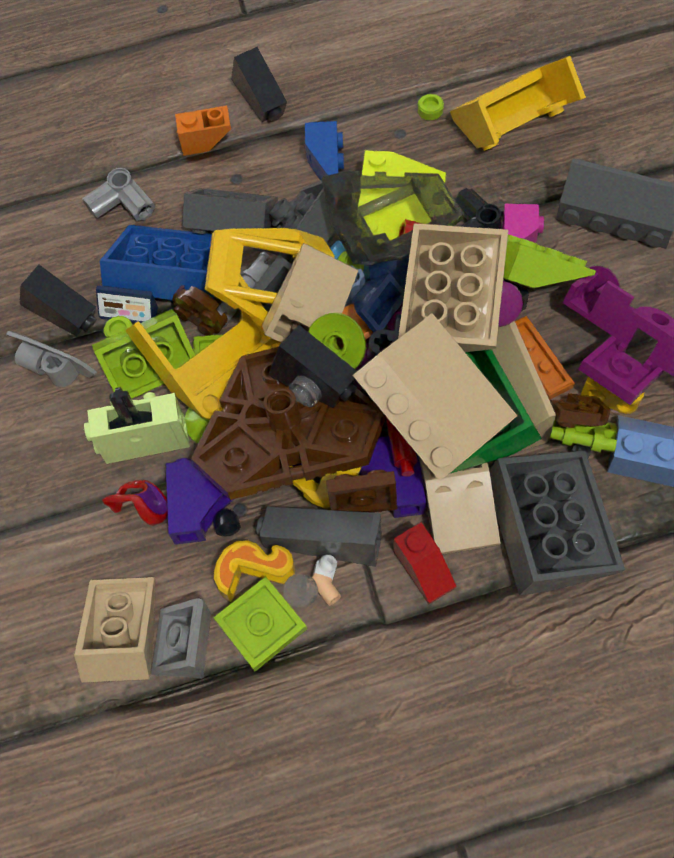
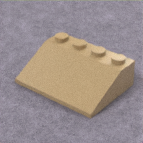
M414 223L398 339L433 313L464 352L496 349L508 230Z
M433 313L385 348L353 375L439 481L517 417L516 413Z

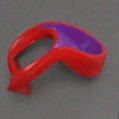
M148 480L130 481L122 485L116 494L102 499L104 505L108 506L114 513L121 511L123 502L132 501L140 518L150 526L163 523L168 516L167 498L155 484ZM129 488L143 489L140 493L125 495Z

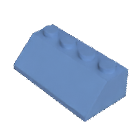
M617 415V444L615 451L610 452L607 472L674 487V427Z

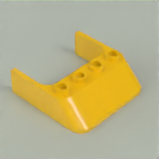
M240 275L239 286L250 288ZM247 300L265 310L260 302ZM241 310V319L237 325L182 366L174 369L139 321L126 330V333L170 392L175 393L179 400L205 419H211L215 410L222 411L220 398L241 356L279 347L282 343L266 336L263 326L252 321L253 317Z

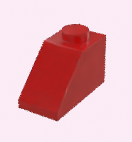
M422 522L393 539L395 555L428 604H431L457 587L440 548Z

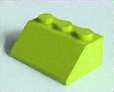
M173 309L141 323L174 369L179 368L195 356L181 322ZM126 330L92 345L95 355L114 392L115 388L121 387L123 391H128L132 399L164 384L126 333Z

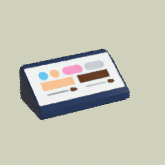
M101 285L96 287L98 314L101 319L109 320L116 316H124L132 323L137 321L142 323L156 316L158 306L151 291Z

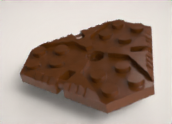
M278 347L241 356L220 398L222 411H214L191 460L194 467L224 495L233 500L257 494L258 491L264 492L270 488L276 489L282 485H292L294 480L306 478V481L317 476L323 477L326 476L325 474L330 473L331 475L337 473V471L343 472L369 465L386 415L373 400L358 389L347 402L341 399L332 408L269 376V372ZM302 463V465L290 468V466Z

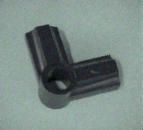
M464 188L458 192L457 197L453 200V206L468 220L460 227L501 229V210L498 206L488 204L472 188Z

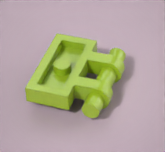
M554 420L550 438L560 440L562 444L572 446V443L591 447V451L601 452V450L614 452L617 444L616 423L608 422L603 426L576 424L574 428H568L558 425L556 420Z

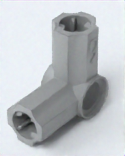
M125 168L113 169L108 174L107 181L82 198L84 204L95 218H99L119 203H122L137 221L146 220L152 216V212L155 209L154 203L136 184L129 171Z

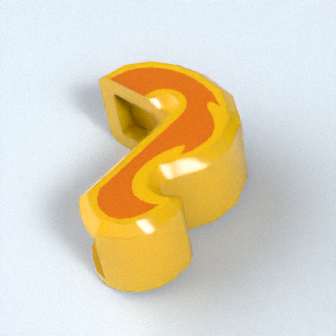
M236 541L226 547L218 558L214 569V580L222 597L230 603L233 601L242 573L262 579L266 576L269 581L279 584L289 582L296 571L290 551L285 547L274 545L271 548L272 553L266 555L258 544L251 541Z

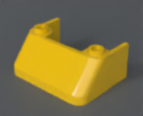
M567 56L529 71L451 110L450 114L455 124L476 148L482 147L483 151L498 145L501 135L540 115L548 113L549 117L555 116L564 111V105L582 100L586 96L571 56Z

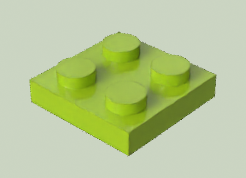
M266 576L213 617L254 671H257L307 630L306 624Z

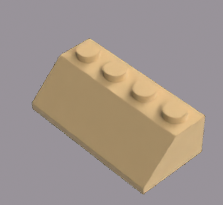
M513 321L509 325L498 327L496 349L492 350L542 438L524 448L528 449L548 442L556 414L517 325Z

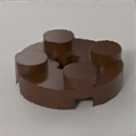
M181 285L173 295V302L176 305L173 311L177 314L178 318L183 321L189 320L203 335L212 336L214 333H219L226 325L228 318L225 312L220 315L216 310L219 304L202 290L193 286L189 290H185V285Z

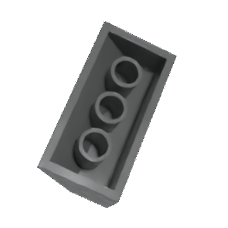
M573 158L556 220L666 249L674 230V183Z

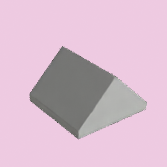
M192 599L160 610L152 675L190 678L204 677L211 611L203 599Z

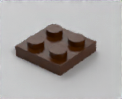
M373 470L367 475L353 477L349 474L336 476L332 480H326L331 510L369 513L397 510L394 471Z

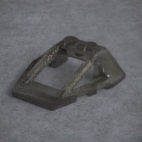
M346 171L323 176L322 179L330 222L353 264L373 265L410 254L413 230L389 240L386 233L373 235L363 218L413 194L417 196L431 219V222L427 224L455 226L464 216L460 206L441 176L437 173L405 172L404 177L386 176V172H375L374 176L360 175V171ZM401 187L358 207L361 194L360 189Z

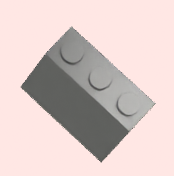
M334 176L303 187L294 199L296 201L293 207L294 216L285 224L280 222L275 228L301 230L322 237L327 243L336 235V228L340 222L350 214L349 208L355 199ZM268 251L277 256L280 255L291 262L295 260L292 258L293 255Z
M198 188L184 193L183 227L192 228L191 232L198 234H207L208 230L271 228L273 217L269 212L278 202V197Z

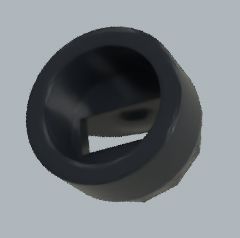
M223 509L214 517V527L216 534L219 536L234 535L241 528L237 514L230 509Z

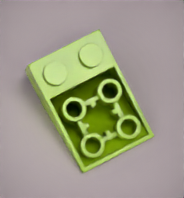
M508 234L503 277L505 279L536 288L595 275L596 271L585 267L587 263L585 260Z

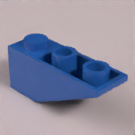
M337 121L305 123L307 162L321 181L334 176L345 188L344 174H339V170L344 169L343 153H338V149L343 148V132H337Z

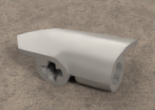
M14 331L7 332V335L23 340L15 354L16 364L39 375L46 373L51 382L57 387L70 385L78 374L91 378L97 373L89 365L67 353Z

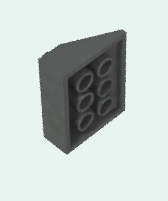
M586 451L500 458L496 460L489 470L495 511L519 595L549 592L625 571Z

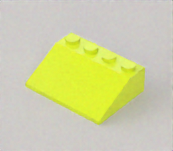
M365 150L354 233V250L361 254L363 260L372 261L379 257L387 247L397 245L399 229L405 219L430 225L442 223L446 172L394 152Z

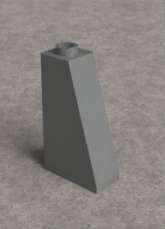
M267 507L265 517H260L258 520L257 536H260L264 548L271 549L272 546L279 545L292 553L316 557L328 554L339 561L376 567L382 539L381 514Z

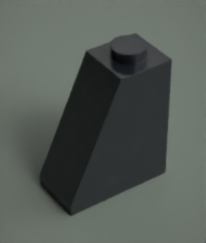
M258 47L235 56L231 77L234 85L261 122L268 119L270 121L279 119L284 114L283 112H285L287 101Z
M39 264L20 285L21 306L76 337L82 330L87 332L96 321L94 317L96 306Z
M300 325L279 345L269 372V376L332 408L341 399L347 402L358 388L354 385L356 379L353 376L357 370Z

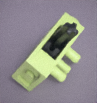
M121 387L115 388V392L109 395L111 406L87 410L88 422L84 423V430L87 440L93 442L95 453L101 454L106 464L190 447L186 420L175 393L156 396L153 392H147L143 396L144 399L132 400L128 391H123Z

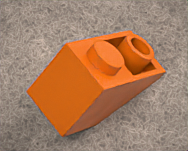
M227 105L175 114L177 133L184 156L209 152L231 130Z

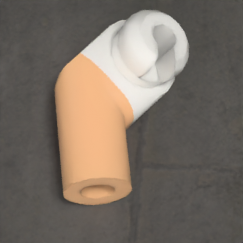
M327 554L317 560L312 575V584L327 605L330 606L336 603L341 598V595L332 584L337 560L332 555Z

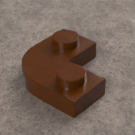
M568 393L566 401L550 400L556 414V423L560 426L574 428L576 424L603 426L608 423L611 409L596 396Z

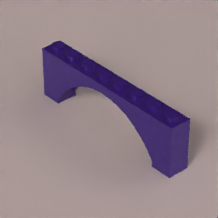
M386 436L378 438L369 465L361 467L358 476L367 475L373 470L394 471L397 492V510H393L394 518L426 514V498L419 456L416 453L417 463L413 465L414 474L408 477L402 476L401 468L394 465L390 438ZM181 458L175 462L166 463L169 536L175 545L206 541V532L214 522L215 515L225 509L233 500L224 495L194 467L191 459ZM302 463L296 464V465H292V466H293V467L299 466V465H302Z

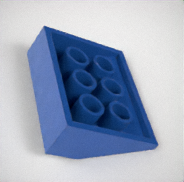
M128 225L100 260L102 286L151 291L154 298L168 299L173 302L175 292L181 285H185V290H189L193 286L216 300V296L205 290L212 234Z

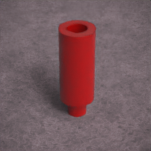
M386 418L394 465L401 468L402 476H411L414 474L413 465L417 463L416 452L391 421Z

